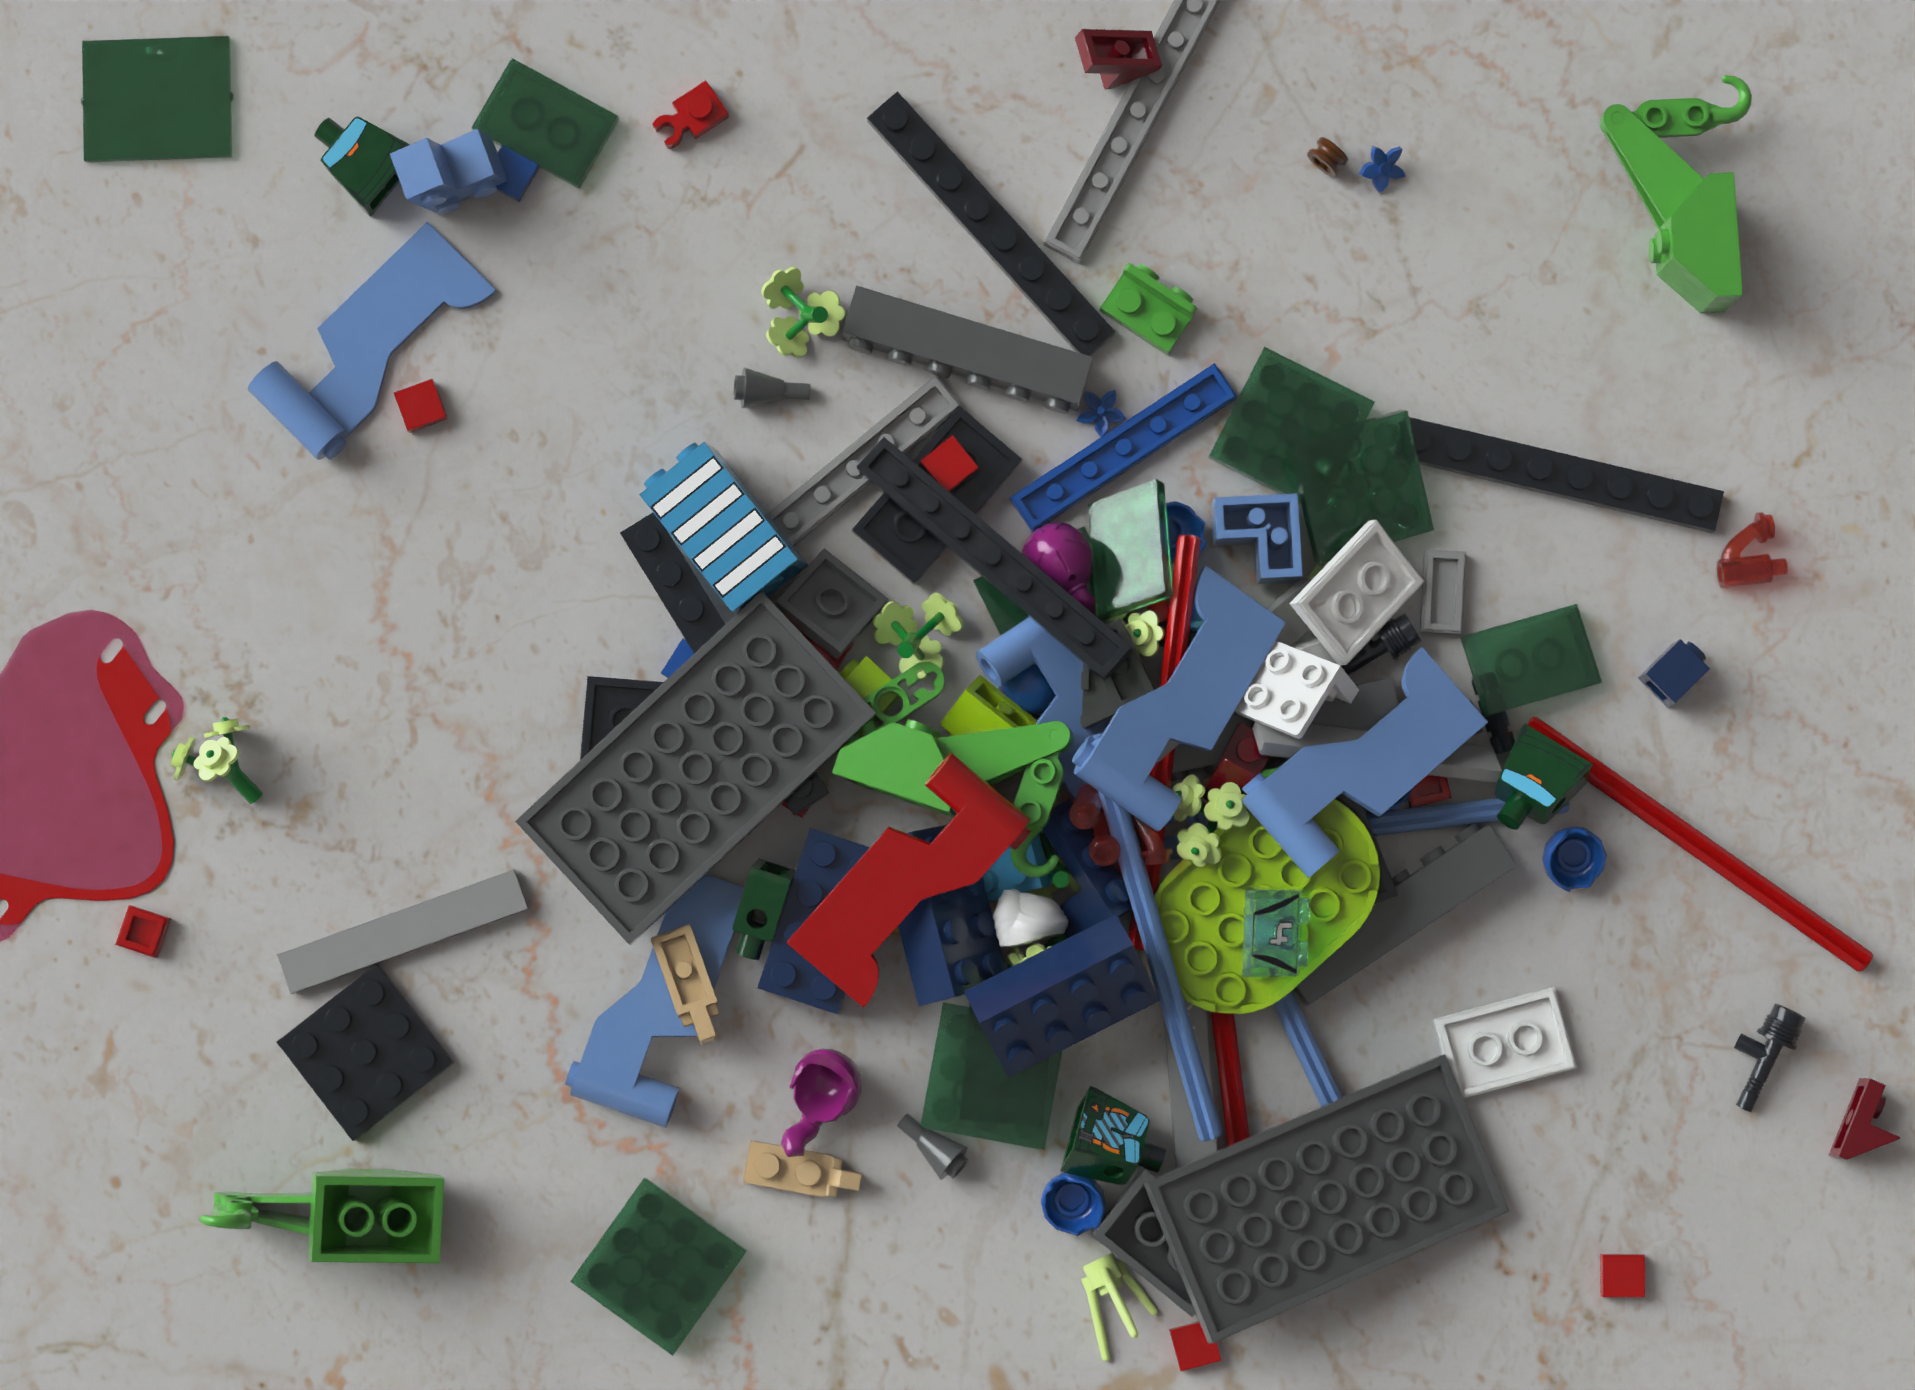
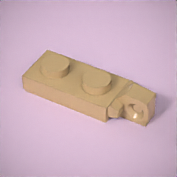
M688 924L651 937V943L678 1019H681L683 1027L694 1024L701 1045L717 1040L710 1018L720 1015L717 1008L718 1001L691 925Z
M751 1140L743 1183L826 1197V1195L836 1197L838 1187L859 1191L862 1173L842 1170L843 1159L834 1158L830 1154L805 1150L804 1156L787 1157L783 1147L780 1145Z

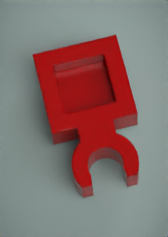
M705 80L672 102L674 109L677 111L675 115L659 116L652 125L656 132L666 126L674 129V134L664 141L667 149H672L681 143L683 134L688 130L697 139L728 119L729 113Z

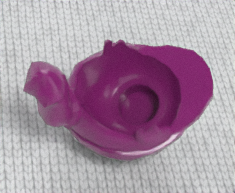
M1061 522L1049 523L1041 526L1040 529H1036L1026 539L1022 554L1101 620L1104 615L1103 605L1099 599L1089 593L1086 585L1093 571V553L1087 538L1072 525Z
M833 1049L813 1050L807 1053L796 1065L789 1087L790 1089L794 1088L793 1100L801 1111L802 1118L798 1123L786 1129L782 1136L781 1145L787 1157L804 1156L805 1146L817 1136L823 1123L837 1121L857 1105L861 1094V1074L856 1064L845 1054Z

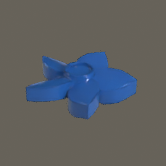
M1372 146L1371 159L1373 162L1364 164L1359 174L1365 178L1372 179L1374 187L1381 193L1388 186L1390 178L1398 179L1405 177L1403 169L1395 164L1400 158L1403 149L1400 146L1395 147L1385 154L1379 147Z
M1116 390L1104 394L1101 401L1094 393L1085 391V402L1090 409L1081 412L1076 421L1085 424L1094 422L1096 432L1102 437L1108 429V421L1118 423L1125 420L1126 418L1120 410L1112 408L1116 401Z

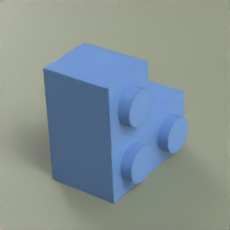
M475 129L441 145L429 138H425L390 153L406 199L438 214H445L458 209L461 206L460 201L469 197L482 198L491 195L497 191L496 185L508 181L492 137L479 129Z
M1298 493L1214 497L1211 503L1213 546L1254 544L1256 584L1296 583L1301 579L1303 574Z

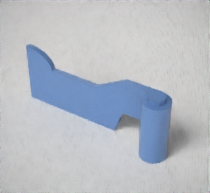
M426 222L317 328L335 365V368L308 392L278 361H275L263 368L253 378L248 386V391L317 460L324 457L331 460L345 448L347 444L345 439L376 409L391 355L444 303L458 309L470 308L489 299L497 291Z
M1204 566L1200 571L1194 591L1195 607L1204 622L1169 681L1165 685L1119 707L1102 736L1091 744L1085 741L1072 759V763L1076 765L1074 769L1076 776L1155 831L1161 830L1168 823L1181 801V796L1149 775L1168 741L1171 740L1206 751L1212 750L1286 624L1285 621L1207 566Z
M1028 617L977 651V662L986 677L997 687L1002 686L1031 665L1037 664L1056 696L1036 724L1060 721L1072 730L1074 735L1073 744L1067 751L1060 754V762L1064 767L1062 783L1100 845L1105 850L1110 861L1116 862L1118 858L1098 790L1074 774L1076 765L1072 763L1073 756L1084 743V739L1095 734L1104 733L1109 723L1106 719L1090 728L1083 729L1080 723L1083 690H1081L1083 663ZM1130 813L1140 845L1143 822ZM1174 816L1171 817L1166 826L1175 820Z
M1423 647L1413 654L1403 671L1402 688L1407 698L1362 737L1355 741L1303 747L1269 777L1266 778L1260 772L1242 788L1247 794L1241 800L1242 803L1307 878L1312 876L1340 851L1313 820V817L1337 796L1343 794L1380 817L1488 723Z
M705 875L665 913L657 935L690 924L714 990L734 934L732 928L744 887ZM652 948L641 981L596 1019L581 1062L573 1061L565 1085L572 1087L571 1096L666 1128L672 1116L680 1088L640 1075V1071L652 1037H697L694 1024L683 1027L681 1019H678L654 948Z

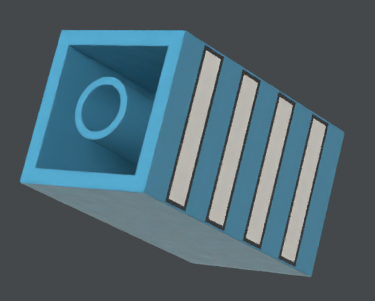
M703 442L699 446L697 443H692L677 455L676 459L679 462L667 472L661 469L645 481L646 489L639 495L733 613L737 614L761 591L769 598L808 566L807 562L770 518L721 454L707 443Z

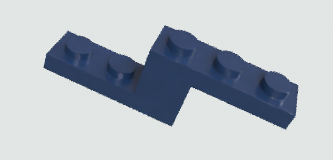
M1071 799L1055 806L1049 822L1042 831L1081 889V891L1060 905L1061 910L1069 920L1065 935L1069 938L1115 914L1119 918L1132 909L1125 882Z

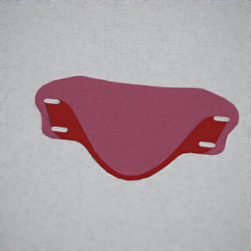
M91 609L67 613L30 630L21 638L0 674V900L4 899L8 902V909L0 918V941L10 937L33 907L45 899L64 898L93 901L131 899L150 892L163 882L172 865L174 839L171 821L156 776L154 759L159 747L182 719L184 710L183 700L177 690L151 666L137 634L122 620L106 612ZM114 638L121 639L123 646L113 660L109 663L102 662L100 655ZM163 700L166 703L163 713L155 723L151 725L146 724L143 719L145 713L155 701Z

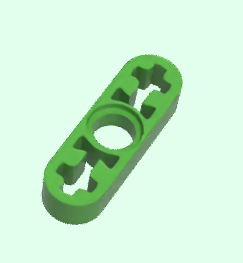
M919 662L865 697L863 700L867 704L872 705V709L877 713V719L884 724L875 728L873 720L863 727L865 734L863 737L892 722L898 724L936 699L942 693L945 685L942 670L932 662ZM923 671L926 675L934 673L937 676L933 681L935 689L930 692L925 688L917 690L913 693V696L919 701L910 705L907 693L898 685L906 681L908 689L918 683L917 674ZM887 693H895L903 700V708L895 716H886L879 710V700ZM855 735L846 743V745H849L861 738H858Z

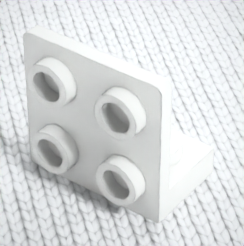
M1275 641L1236 707L1235 712L1240 716L1300 739L1305 734L1325 700L1333 701L1334 698L1351 704L1359 689L1340 665Z

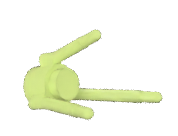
M1113 1252L1083 1266L1087 1277L1081 1279L1088 1295L1102 1359L1105 1362L1110 1360V1353L1096 1289H1098L1101 1296L1109 1292L1132 1338H1137L1139 1333L1117 1289L1123 1285L1120 1277L1151 1315H1157L1158 1309L1129 1273L1124 1261L1120 1260L1117 1262Z

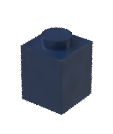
M1680 639L1672 643L1638 679L1666 707L1675 704L1710 668L1704 663L1706 656L1695 644L1689 641L1685 644Z

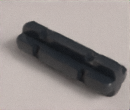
M1493 673L1475 676L1471 683L1475 695L1480 697V700L1477 702L1481 714L1488 721L1485 727L1487 733L1491 732L1492 737L1489 738L1491 746H1493L1495 754L1510 751L1515 743L1512 731L1509 732L1507 728L1510 726L1501 695L1496 694L1495 691L1498 688Z

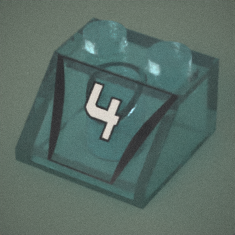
M1250 887L1245 890L1242 977L1298 976L1300 974V966H1308L1309 942L1301 941V924H1309L1310 898H1302L1303 889Z

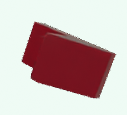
M1082 29L1075 37L1085 73L1100 74L1105 90L1113 89L1156 72L1162 67L1152 31Z
M1241 722L1238 723L1205 785L1203 799L1209 801L1207 798L1208 792L1213 788L1220 789L1227 782L1237 784L1241 794L1247 795L1242 788L1262 772L1270 757L1259 753L1252 728Z
M1859 1078L1829 1156L1848 1160L1900 1139L1897 1135L1871 1125L1872 1119H1877L1885 1106L1886 1096L1882 1094L1886 1085L1870 1078Z

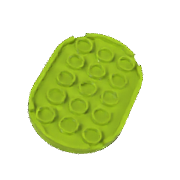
M1334 799L1315 815L1313 820L1340 851L1309 878L1299 869L1248 808L1247 811L1250 818L1245 826L1235 827L1232 825L1229 830L1224 831L1217 828L1213 832L1220 839L1218 847L1222 851V857L1218 863L1211 864L1207 862L1205 866L1198 867L1192 860L1183 859L1165 877L1154 897L1182 994L1186 1001L1207 1011L1226 1014H1245L1269 1007L1290 993L1349 940L1366 921L1373 909L1379 890V857L1375 843L1365 824L1349 807L1337 799ZM1299 894V918L1298 898L1278 910L1254 915L1256 911ZM1253 916H1254V935H1253ZM1280 922H1293L1292 929H1283V936H1288V943H1282V946L1269 945V938H1276V930ZM1297 927H1298V947H1297ZM1252 942L1253 955H1266L1277 958L1296 969L1297 957V974L1252 957Z

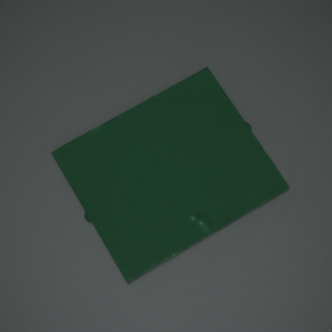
M229 36L82 41L83 97L81 98V105L83 106V150L85 162L232 157L231 101L234 96L231 92Z

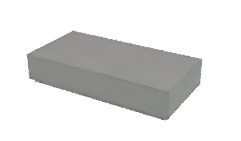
M1424 550L1422 579L1425 582L1422 584L1419 633L1463 634L1467 552Z

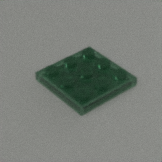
M1264 347L1208 458L1279 494L1298 493L1299 504L1319 513L1375 401Z
M1398 410L1287 442L1314 562L1321 564L1330 561L1368 520H1377L1393 542L1434 530L1407 410Z
M943 1002L920 1127L1045 1150L1062 1051L1008 1078L973 1009Z
M644 1177L570 1282L673 1356L748 1250L647 1177Z

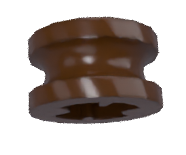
M1320 137L1317 141L1318 148L1310 149L1307 156L1318 169L1331 177H1335L1339 172L1337 167L1345 165L1348 162V157L1332 141Z

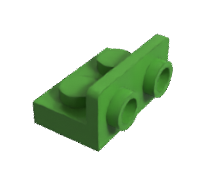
M1128 263L1123 270L1122 276L1101 305L1099 311L1168 356L1196 313L1197 307L1192 304L1194 299L1187 292L1176 286L1169 289L1158 282L1159 276L1149 267L1143 264L1135 267Z

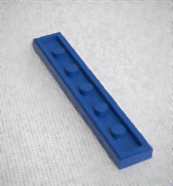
M1214 363L1012 495L1009 500L1031 533H1033L1036 529L1046 525L1235 401L1238 396Z

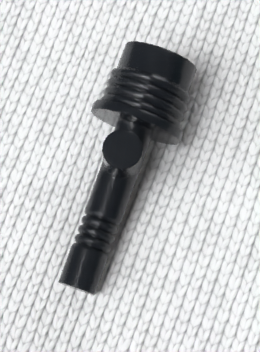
M1405 613L1396 619L1387 621L1378 631L1380 638L1375 641L1371 639L1347 665H1341L1347 675L1357 671L1388 651L1396 662L1399 660L1398 657L1403 655L1404 652L1410 651L1411 647L1422 641Z
M1775 1003L1771 1013L1767 1015L1765 1022H1763L1764 1026L1757 1030L1759 1034L1768 1038L1765 1044L1741 1033L1734 1048L1757 1059V1062L1748 1078L1749 1081H1747L1745 1089H1743L1736 1103L1738 1107L1752 1112L1760 1091L1767 1081L1782 1047L1785 1046L1796 1050L1797 1045L1795 1044L1800 1036L1799 1033L1802 1032L1801 1027L1806 1017Z

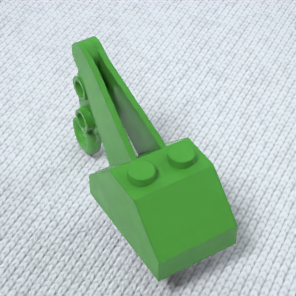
M1724 75L1722 82L1734 86L1739 92V101L1733 107H1720L1699 98L1660 99L1645 101L1636 111H1630L1621 104H1614L1609 106L1600 118L1602 132L1614 149L1658 228L1654 238L1649 241V259L1651 263H1656L1657 276L1699 313L1725 312L1743 295L1734 172L1709 173L1704 179L1660 138L1698 136L1721 124H1729L1743 118L1751 107L1752 95L1748 85L1742 79L1729 75Z
M908 719L906 726L892 722L840 749L832 771L833 774L852 784L953 818L956 812L924 786L930 775L950 753L957 756L990 785H994L1025 770L1013 805L1030 818L1026 827L1031 832L1016 850L1011 848L1012 862L1020 873L1028 877L1039 878L1048 875L1055 869L1059 861L1057 855H1052L1046 864L1035 866L1027 860L1026 852L1030 842L1049 822L1064 779V767L1060 762V754L1067 751L1074 741L1072 730L1064 723L1052 721L939 738L940 733L932 730V727Z
M349 1168L313 1173L312 1192H215L213 1215L216 1216L201 1215L199 1220L204 1225L217 1228L250 1229L251 1222L307 1234L309 1235L308 1259L311 1262L440 1263L444 1177L436 1174L394 1169ZM311 1203L310 1217L256 1209L252 1204Z

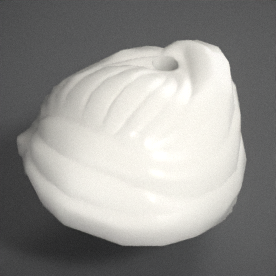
M1016 889L1003 891L993 915L995 921L994 928L999 940V946L1001 947L1020 946L1036 940L1059 937L1065 933L1069 921L1054 900L1044 896L1020 892Z

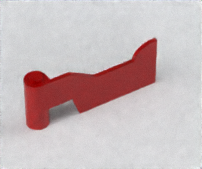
M950 753L939 764L924 786L956 812L955 817L931 843L888 826L786 942L863 1008L872 998L879 980V964L873 953L913 908L925 898L976 883L1009 846L1016 850L1031 832L1026 827L1030 818L953 753Z

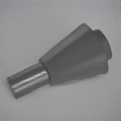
M745 367L743 368L742 375H735L733 395L734 400H741V408L783 401V399H810L811 386L807 383L784 382L782 379Z
M908 1113L899 1121L897 1127L917 1143L916 1146L940 1180L944 1179L947 1175L952 1179L955 1178L967 1164L969 1159L964 1155L968 1147L930 1129L927 1130Z

